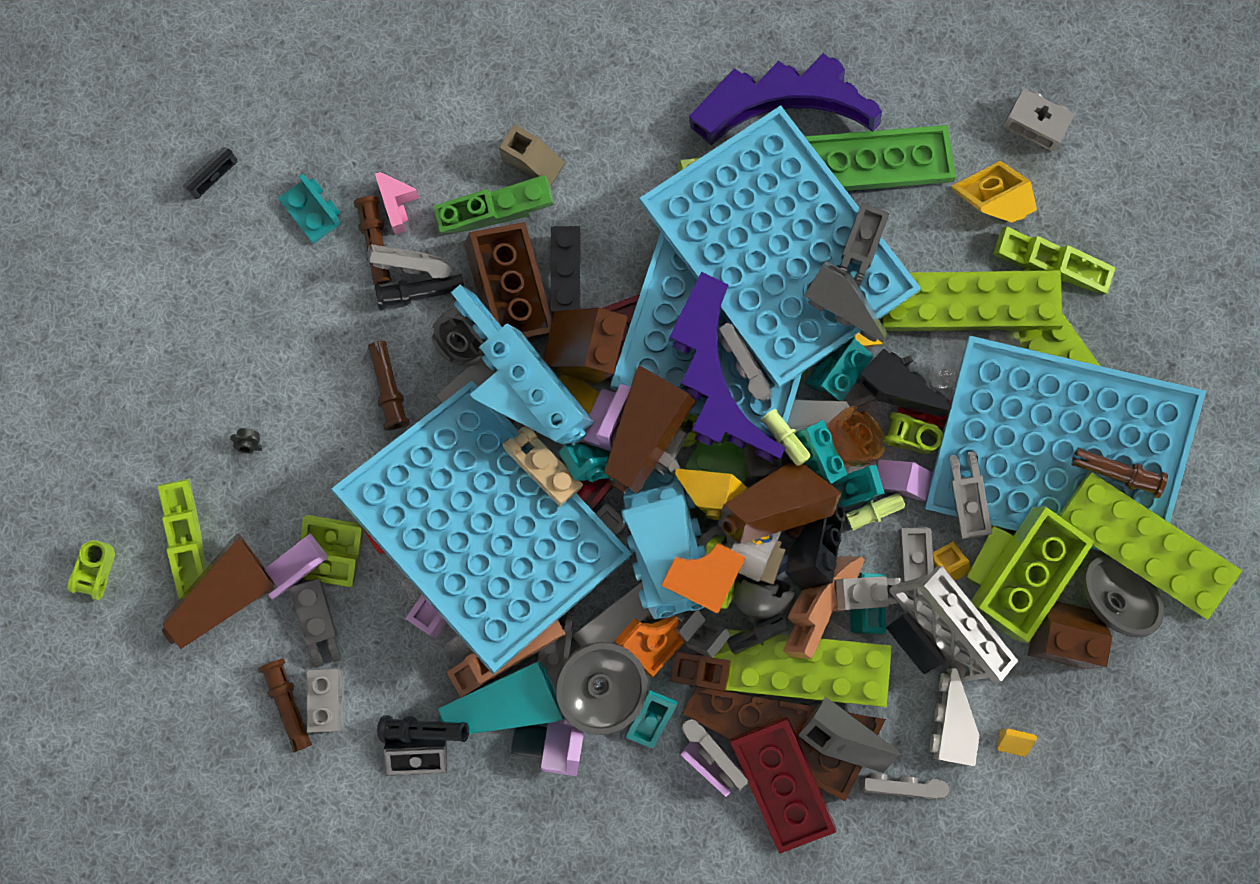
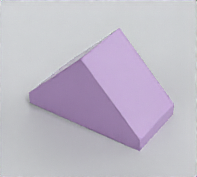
M878 460L877 469L885 492L899 493L901 496L926 501L933 472L914 462Z

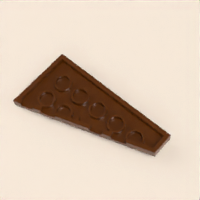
M695 687L682 712L683 715L729 740L788 717L818 787L843 801H846L862 769V766L823 755L798 736L808 717L816 708L813 706ZM848 713L876 735L879 734L886 720Z

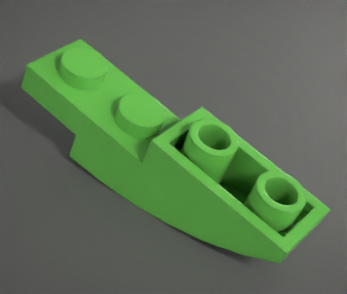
M543 175L492 192L485 189L434 205L440 233L447 234L470 231L529 217L530 212L555 204L548 177Z

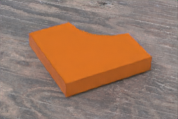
M717 543L711 552L700 558L684 559L675 556L661 586L718 614L746 556L720 543Z
M675 615L653 624L642 623L634 618L614 640L618 645L625 647L638 658L645 673L651 678L675 654V651L684 644V641L676 632V628L681 621Z

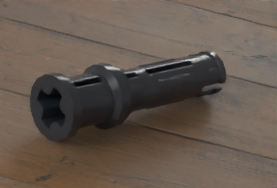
M461 273L445 277V279L437 278L414 283L400 280L399 284L383 287L377 284L375 285L378 307L381 311L385 307L403 304L404 306H409L412 300L452 294L451 292L459 285L464 287Z
M383 715L377 725V735L382 743L402 740L404 744H411L417 739L466 742L469 737V726L465 722L418 721L413 716L393 719L390 715Z

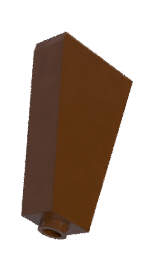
M640 365L636 369L604 472L613 479L610 484L625 494L628 489L636 494L639 493L696 403L688 393Z
M790 461L723 504L718 526L727 535H730L739 544L832 516L835 513L841 492L805 464L797 466L793 461Z
M240 533L236 534L164 617L162 632L171 644L176 642L180 649L184 648L274 588L273 580L264 570V566Z

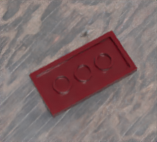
M788 717L731 739V745L779 854L836 833L837 828Z

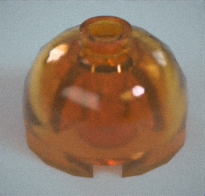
M855 406L845 409L829 425L828 430L832 435L835 450L843 460L844 465L863 467L878 460L884 454L885 446L881 448L880 441L884 438V434L878 422L869 412L864 410L860 413L855 410L857 408Z

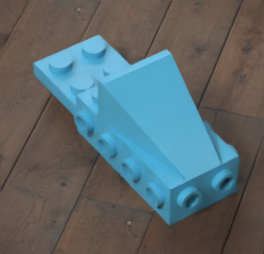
M462 285L456 287L451 292L457 300L453 304L464 317L467 316L471 321L475 322L472 328L480 338L487 340L479 347L485 354L481 358L492 371H497L470 394L471 397L555 442L564 445L570 443L576 445L587 435L585 430L595 422L521 331L508 323L501 327L473 292Z
M652 471L638 494L629 489L626 494L624 493L625 508H621V514L625 526H629L631 535L627 536L630 552H636L638 562L633 563V568L637 581L642 580L644 590L639 591L643 609L648 608L652 617L658 619L668 618L689 610L695 611L704 608L661 585L675 556L684 559H695L706 555L704 545L699 546L697 536L702 535L698 518H692L690 510L695 508V504L677 476L673 477L666 472L662 476Z

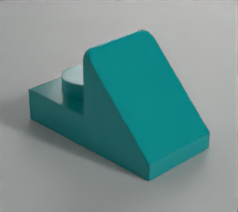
M870 465L848 473L835 481L833 486L841 492L838 503L843 508L873 500V497L885 493L876 465Z
M648 690L642 705L643 708L635 720L630 723L625 738L653 749L673 714L677 701Z

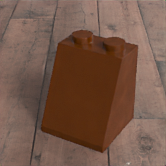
M602 308L555 311L543 355L544 361L555 373L594 384L603 381L614 374L628 316Z
M1056 601L1031 638L1027 656L1082 669L1104 668L1108 665L1113 636L1092 609Z

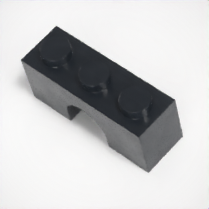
M551 226L550 312L552 319L555 311L581 309L580 226Z

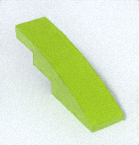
M1008 226L1001 228L993 255L1025 269L1030 267L1032 271L1061 270V281L1103 295L1108 294L1115 272V267L1069 245L1060 247L1039 236L1031 238Z
M189 478L161 483L157 486L164 512L162 520L169 545L166 550L179 599L206 569L201 530Z

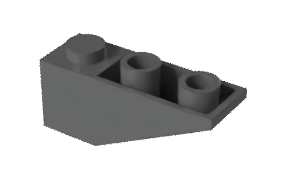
M825 261L805 294V297L809 299L808 303L820 311L827 309L834 313V318L845 326L852 324L861 329L860 334L868 340L875 342L878 339L883 342L887 332L852 275Z
M827 697L810 714L798 735L823 755L882 773L901 754Z

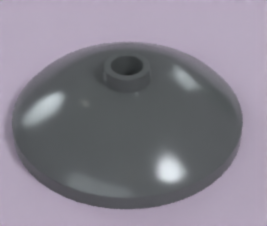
M1109 555L1094 559L1086 567L1083 574L1085 597L1092 611L1106 626L1120 634L1135 638L1149 636L1160 627L1164 617V607L1155 585Z
M609 642L592 643L575 651L562 665L556 680V699L564 717L577 729L595 735L614 733L628 726L641 712L648 692L647 676L638 658L625 647ZM596 679H602L603 682L600 687H593V682Z

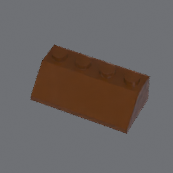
M522 222L469 232L464 246L479 300L501 327L507 323L521 331L530 343L548 336L552 316L526 223Z

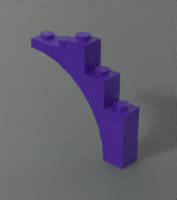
M822 53L801 77L795 68L790 65L786 66L779 60L757 84L749 74L745 72L742 74L734 68L689 115L690 128L710 145H713L727 131L742 122L771 112L779 106L783 109L812 108L833 112L858 122L872 132L881 123L882 110L874 100L866 99L860 95L854 85L849 82L844 83L845 69L836 58H829Z
M701 272L669 337V341L673 342L672 348L686 355L690 351L695 353L680 384L681 387L685 388L684 391L696 400H700L701 396L706 398L691 430L696 433L694 439L711 446L713 442L719 444L725 434L729 436L727 441L739 448L744 449L746 444L756 449V456L769 462L772 461V458L778 460L781 458L785 447L766 436L747 419L734 401L723 378L718 358L717 326L720 307L728 284Z

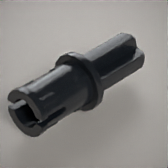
M779 613L757 625L752 623L751 628L731 636L727 643L731 652L738 654L759 643L763 646L764 641L787 632L788 629Z

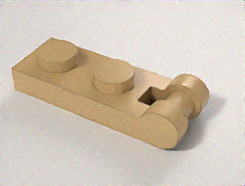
M524 426L518 431L519 435L514 439L509 438L503 443V447L520 467L561 507L582 488L583 484L573 479L568 468L540 441L531 428ZM525 444L532 449L527 454L521 450Z

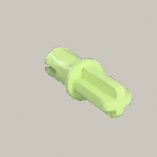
M776 409L770 411L761 419V422L764 423L777 440L776 442L785 447V452L797 466L805 463L810 458V453L795 435L796 430L790 429Z
M895 493L874 503L870 500L868 505L846 513L845 517L849 525H851V530L854 531L869 523L881 522L880 518L903 509L905 503L899 493Z

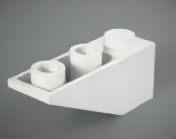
M956 668L946 669V674L942 673L939 680V691L943 692L942 703H937L935 708L934 721L939 723L937 734H932L930 752H934L933 759L975 766L980 735Z

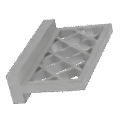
M943 566L934 568L929 575L895 584L890 588L889 592L937 648L951 668L957 669L962 682L988 677L993 682H1000L1018 662L1017 658ZM907 595L913 597L914 601L909 599ZM922 602L931 606L932 610L923 606ZM924 617L933 621V624L928 622ZM941 626L951 630V633L941 629ZM944 641L950 643L951 647L946 645ZM959 649L969 653L970 657L960 652ZM962 664L970 667V671H967Z

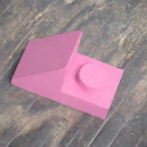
M376 173L375 176L395 235L405 232L404 222L409 220L404 205L400 204L419 199L418 192L415 188L386 174Z

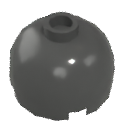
M456 307L450 308L443 313L432 327L434 328L432 342L437 351L450 362L454 359L463 362L461 366H471L478 363L482 359L481 357L485 355L479 347L487 340L480 338L472 328L475 322L471 321L467 316L464 317Z
M738 573L734 587V601L739 610L747 615L746 619L748 621L759 624L779 613L783 616L789 610L796 590L789 591L791 585L777 578L773 585L759 580V582Z

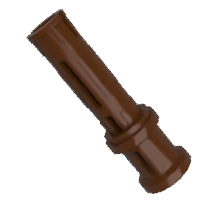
M365 196L354 200V207L358 208L360 219L358 228L364 234L367 252L370 244L384 246L381 232L384 227V221L380 219L379 197ZM370 262L373 285H383L392 282L389 269L377 268Z
M377 341L380 353H378L375 342L370 343L368 349L370 350L381 394L378 398V406L383 409L385 417L384 430L392 431L410 425V420L405 417L402 405L404 396L397 391L387 342Z
M1077 447L1074 454L1086 460L1083 461L1072 457L1071 466H1077L1125 482V486L1128 489H1141L1152 493V496L1157 499L1161 497L1167 484V473L1161 472L1159 474L1146 470L1139 463L1129 466Z
M282 658L263 665L258 670L265 677L269 688L267 692L268 697L274 699L294 753L311 746L312 743L294 700L292 691H294L293 687L295 686L293 682H289L283 666L286 662Z

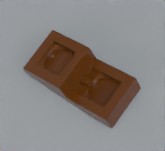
M675 651L670 682L726 691L731 661Z

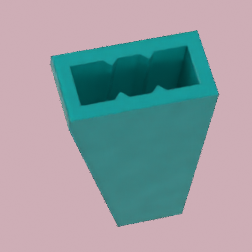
M542 661L536 662L438 708L441 714L438 716V721L468 723L469 734L550 723L565 718L558 706L556 691Z

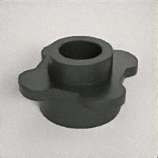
M241 428L236 431V434L230 436V440L234 442L233 447L241 453L250 454L254 451H262V445H259L260 434L255 430Z

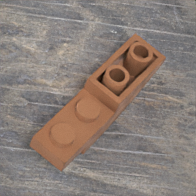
M861 556L838 557L832 583L805 589L801 592L787 617L795 625L783 652L794 658L812 659L832 611L843 612V610H838L836 579L858 578L865 561L864 558Z
M557 620L494 675L474 652L465 657L464 661L447 671V674L460 698L478 690L511 667L521 664L564 636L565 632Z

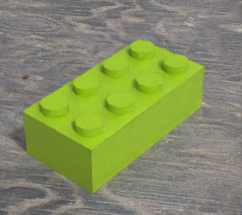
M1033 507L971 600L972 604L986 620L1016 641L1029 643L1087 555L1094 541L1049 508Z

